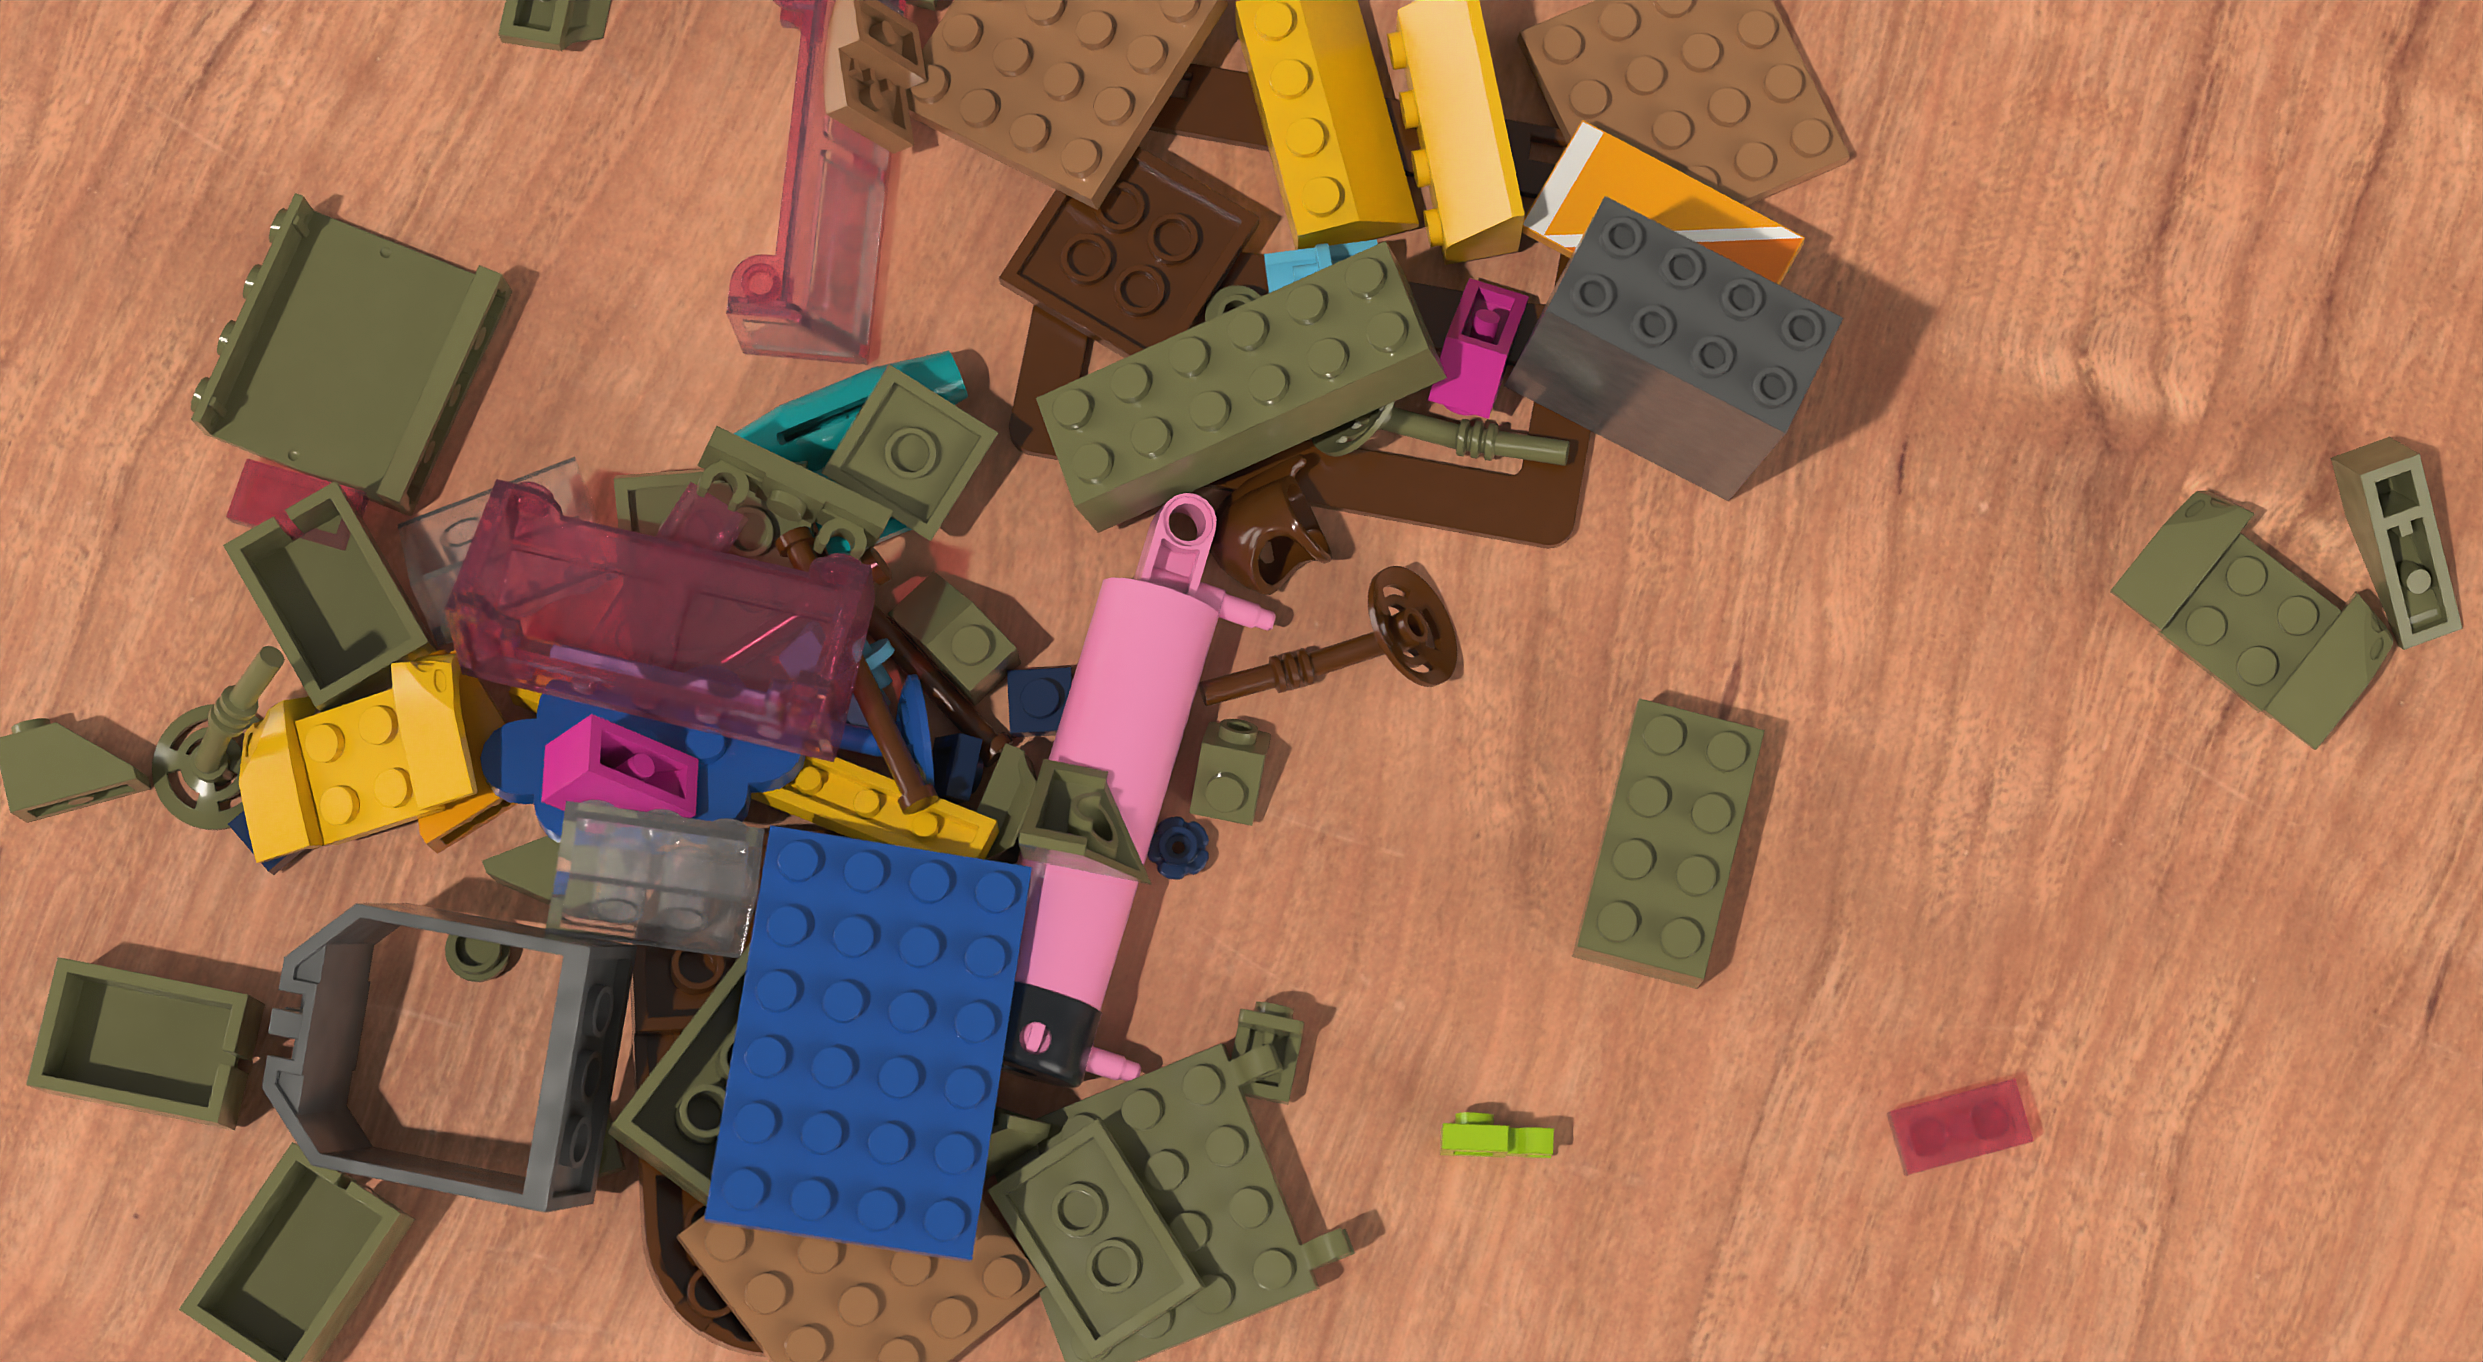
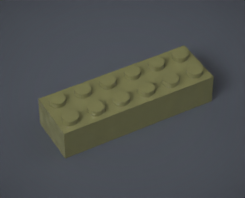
M1384 241L1039 396L1036 400L1074 506L1099 533L1165 504L1176 495L1192 492L1447 377L1406 275L1387 242Z

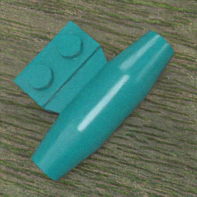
M949 350L890 363L896 369L954 405L968 398L965 384ZM888 364L870 368L781 404L733 434L791 462L808 461V470L833 481L821 472ZM890 516L876 544L912 529ZM815 522L818 531H820L822 525ZM839 536L830 538L825 547L831 561L848 556L851 550L848 541Z

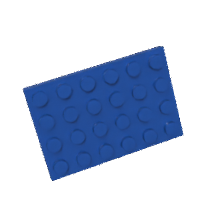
M770 825L704 1222L964 1262L972 1261L1032 867Z

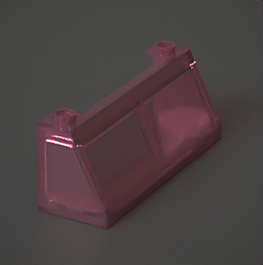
M496 479L444 611L462 675L834 762L845 728L875 602L872 566L862 564L856 558L846 554L834 553L828 557L817 558L811 563L809 572L564 516L561 506L554 499L552 492L546 487L529 481L516 484Z

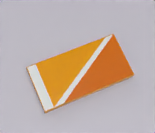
M1584 120L1581 121L1524 218L1522 228L1523 234L1571 258L1604 196H1607L1778 285L1781 284L1805 239L1800 234Z

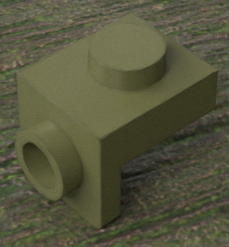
M1224 719L1220 723L1209 722L1201 745L1189 813L1252 826L1271 734L1258 731L1256 725L1241 719Z
M1256 1002L1254 1011L1240 1009L1231 1060L1255 1048L1270 1044V1047L1275 1046L1284 1069L1275 1075L1242 1087L1245 1096L1285 1105L1289 1104L1304 1032V1022L1292 1019L1294 1009L1268 1002Z

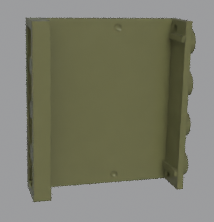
M295 193L288 209L282 208L273 220L269 232V241L272 244L263 264H256L247 276L243 289V298L246 301L237 320L229 321L220 335L217 345V354L220 357L211 377H204L195 389L191 401V410L194 412L191 420L209 437L327 484L336 481L347 492L411 517L500 321L512 290L504 276L498 272L480 265L475 274L318 213L312 209L304 196Z

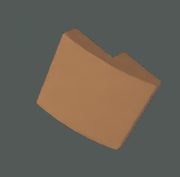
M836 0L828 26L824 51L823 92L826 115L893 154L914 146L906 89L926 81L918 26L878 0Z

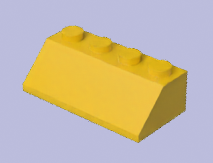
M1358 0L1236 1V29L1295 249L1314 248L1315 245L1326 243L1330 246L1367 241L1419 228L1418 218Z
M1416 0L1397 10L1396 32L1387 33V43L1393 70L1404 69L1408 91L1399 92L1405 129L1416 127L1420 150L1411 151L1416 184L1418 188L1429 187L1433 209L1424 210V222L1430 247L1441 246L1445 265L1517 252L1519 250L1525 213L1480 1Z

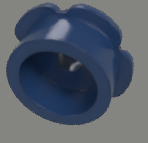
M1178 816L1169 817L1158 824V831L1153 834L1147 854L1149 860L1157 864V871L1162 876L1173 880H1180L1186 875H1196L1199 873L1209 859V853L1206 850L1209 838L1205 829L1195 821L1187 823L1182 817ZM1176 842H1181L1185 846L1184 851L1180 854L1172 850V846Z

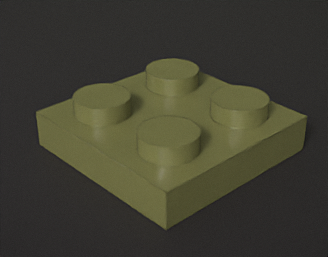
M888 364L821 473L841 486L892 509L891 517L931 541L998 435V432Z

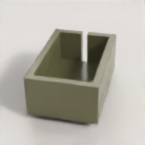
M336 481L285 509L291 521L303 532L304 535L294 540L286 528L273 516L223 545L314 706L320 712L383 692L392 687L391 663L414 661L421 656H428L439 651L352 499Z
M58 957L26 1085L48 1094L235 1131L249 1074L238 1069L237 1065L239 1059L252 1061L265 1004L248 994Z
M292 1142L179 1310L257 1362H320L415 1219L369 1188L356 1183L357 1180L345 1172L311 1166L299 1145Z

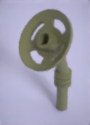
M1395 401L1311 438L1318 450L1328 456L1337 457L1356 450L1369 440L1376 431L1381 429L1456 449L1457 456L1464 457L1466 452L1470 451L1471 458L1478 459L1480 454L1483 453L1485 460L1492 461L1494 456L1497 455L1562 466L1567 464L1570 441L1500 431L1498 424L1490 423L1486 429L1482 421H1476L1474 426H1471L1469 419H1462L1460 424L1396 408L1394 407Z
M273 646L261 648L237 684L224 689L215 704L200 706L184 713L172 722L162 734L152 761L153 783L163 805L182 822L204 830L230 829L231 827L228 823L244 811L242 802L223 811L220 810L219 805L220 802L227 801L240 793L239 773L242 748L232 737L239 736L244 729L247 730L253 723L261 721L255 716L259 708L258 699L284 663V656L277 648ZM208 720V727L197 730L189 735L182 742L178 751L172 749L177 739L187 729L197 723ZM201 741L200 745L192 751L191 755H188L191 748ZM181 771L187 785L199 793L195 809L189 807L177 797L171 787L168 777L169 773ZM235 773L238 774L237 778L231 785H229L227 788L223 790L217 791L216 786H222L227 784L234 777Z

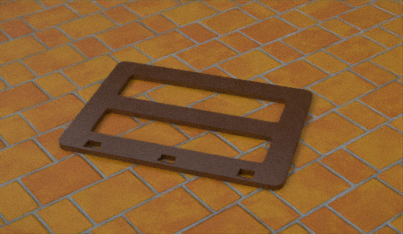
M1191 63L1181 80L1191 81L1188 86L1186 99L1170 96L1149 129L1151 131L1269 151L1249 74ZM1385 98L1406 176L1415 177L1411 151L1420 150L1416 127L1405 129L1400 100ZM1505 119L1520 195L1536 199L1556 164L1529 160L1531 142L1565 148L1567 143L1559 128ZM1241 252L1217 292L1225 287L1238 285L1256 291L1261 297L1268 294L1264 256ZM1561 253L1555 285L1570 258ZM1408 281L1436 352L1441 353L1446 335L1464 291ZM1527 303L1508 365L1514 366L1546 304ZM1033 305L1009 423V432L1013 444L1022 453L1058 460L1036 398L1081 378L1089 337L1036 305ZM1533 402L1528 435L1570 441L1566 466L1523 460L1521 470L1515 475L1508 476L1358 448L1343 456H1328L1318 450L1312 440H1306L1203 487L1233 492L1246 480L1289 458L1302 454L1306 457L1307 463L1297 472L1296 481L1308 499L1310 506L1551 549L1563 545L1572 534L1591 431Z

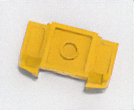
M457 654L421 656L414 661L391 663L392 689L315 715L316 707L309 695L302 698L283 700L267 710L263 720L253 723L246 730L240 764L239 787L256 863H264L304 849H316L326 845H340L444 811V804L478 793L461 711L459 694L461 668Z

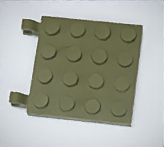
M1219 1044L1039 1117L1037 1120L1051 1124L1048 1137L995 1173L999 1183L1096 1119H1101L1206 1286L1096 1359L1090 1358L1047 1286L1039 1291L1065 1362H1139L1316 1291L1320 1288L1313 1270L1355 1254L1346 1229L1342 1230L1341 1228L1302 1244L1242 1087L1284 1070L1275 1046L1270 1047V1044H1266L1231 1060L1226 1046ZM1024 1251V1254H1025L1026 1258H1027L1028 1261L1032 1264V1262H1031V1260L1029 1259L1028 1255H1027L1026 1252Z

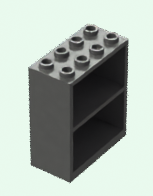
M1604 196L1556 283L1504 387L1729 501L1787 433L1843 317Z

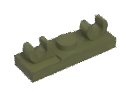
M716 426L697 465L705 469L697 484L696 493L698 496L704 498L714 481H725L733 489V496L727 509L736 512L742 506L748 491L756 493L755 497L767 502L766 506L768 509L781 518L796 522L803 519L811 524L816 522L822 525L814 541V551L821 554L832 537L839 536L846 539L851 548L845 562V566L853 568L859 562L866 547L875 546L893 512L892 509Z

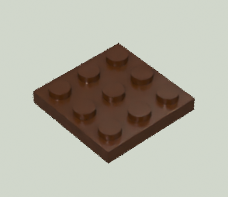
M1138 146L1098 210L1055 190L999 277L1000 284L1116 354L1126 358L1196 325L1209 300L1217 292L1259 226V217Z

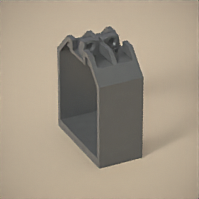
M356 903L284 957L279 990L302 994V1000L299 1008L285 1007V1009H272L268 1033L295 1039L292 1059L267 1055L262 1089L311 1166L545 1213L594 1204L637 946L410 903ZM401 925L563 956L526 1177L373 1147L347 1107L352 1073L356 1071L371 983L368 979L374 945Z

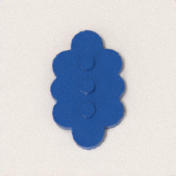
M643 664L630 667L619 674L611 683L593 673L577 672L562 676L551 683L541 695L537 708V718L508 722L495 730L485 742L480 760L485 780L495 795L510 803L534 804L540 826L549 838L559 844L573 847L586 846L598 842L611 833L616 839L630 847L647 848L660 844L676 830L692 839L708 841L727 836L739 828L747 817L751 803V793L780 789L796 778L804 766L806 748L801 728L792 716L775 708L751 707L747 687L734 672L724 667L707 665L691 669L676 679L668 671L658 666ZM593 714L698 758L696 815L689 820L595 824L541 802L545 745Z

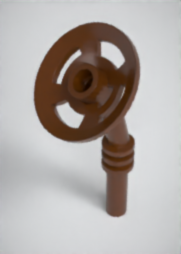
M1390 566L1378 572L1373 577L1369 586L1368 611L1373 632L1307 653L1304 648L1296 650L1295 657L1290 651L1283 653L1282 660L1277 655L1269 657L1268 664L1199 682L1201 696L1205 706H1210L1273 688L1278 693L1286 692L1288 684L1292 690L1300 688V681H1303L1306 686L1314 684V677L1386 654L1395 668L1410 681L1424 687H1434L1447 681L1455 670L1457 643L1454 629L1444 605L1424 579L1407 568ZM1393 587L1404 592L1405 595L1403 597L1392 594L1385 597L1383 588ZM1388 607H1393L1399 610V612L1391 616ZM1420 612L1423 613L1430 627L1435 649L1426 646L1428 627ZM1408 651L1414 657H1409L1403 654V652ZM1423 664L1429 671L1422 673L1411 668H1416Z

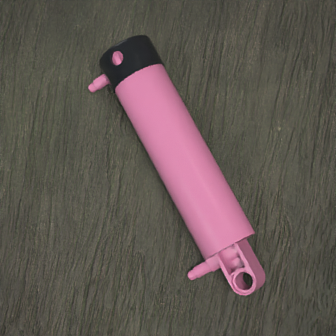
M1191 493L1174 496L1155 514L1150 523L1134 579L1111 577L1103 580L1049 760L1108 771V787L1143 866L1218 618L1249 628L1257 627L1266 631L1272 629L1276 618L1273 611L1263 609L1259 604L1226 594L1227 590L1200 582L1216 531L1217 519L1214 509L1209 502L1201 496ZM1184 513L1191 517L1197 528L1196 539L1183 541L1175 537L1170 531L1168 524L1169 515ZM1020 851L1017 865L1032 867L1001 1071L1033 1081L1066 1088L1079 1087L1083 1082L1086 1071L1115 1081L1121 1079L1128 1082L1139 1077L1141 1072L1139 1063L1127 1060L1123 1055L1093 1046L1102 1016L1101 1007L1139 882L1023 859Z

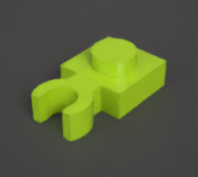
M1476 1112L1455 1113V1123L1442 1124L1440 1155L1498 1158L1517 1156L1549 1159L1553 1155L1554 1129L1537 1127L1510 1128L1507 1125H1494L1493 1114Z

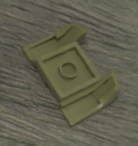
M2196 491L2160 528L2110 591L2150 622V626L2158 631L2159 636L2257 712H2263L2270 719H2275L2313 750H2316L2378 671L2393 645L2392 635L2356 591L2340 610L2242 535L2240 532L2253 517V512L2209 491Z

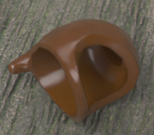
M1302 454L1289 458L1246 480L1239 488L1229 494L1214 511L1217 521L1210 553L1220 568L1246 588L1263 595L1274 594L1292 573L1304 564L1311 561H1319L1326 564L1332 560L1329 545L1308 499L1296 481L1297 472L1307 463L1306 457ZM1267 541L1271 542L1274 561L1265 564L1260 558V553Z

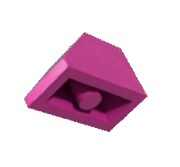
M1469 278L1446 335L1440 356V362L1447 378L1432 384L1428 398L1429 401L1442 404L1448 410L1459 415H1477L1489 419L1529 296Z
M591 714L545 745L541 802L595 824L689 820L696 815L698 758Z

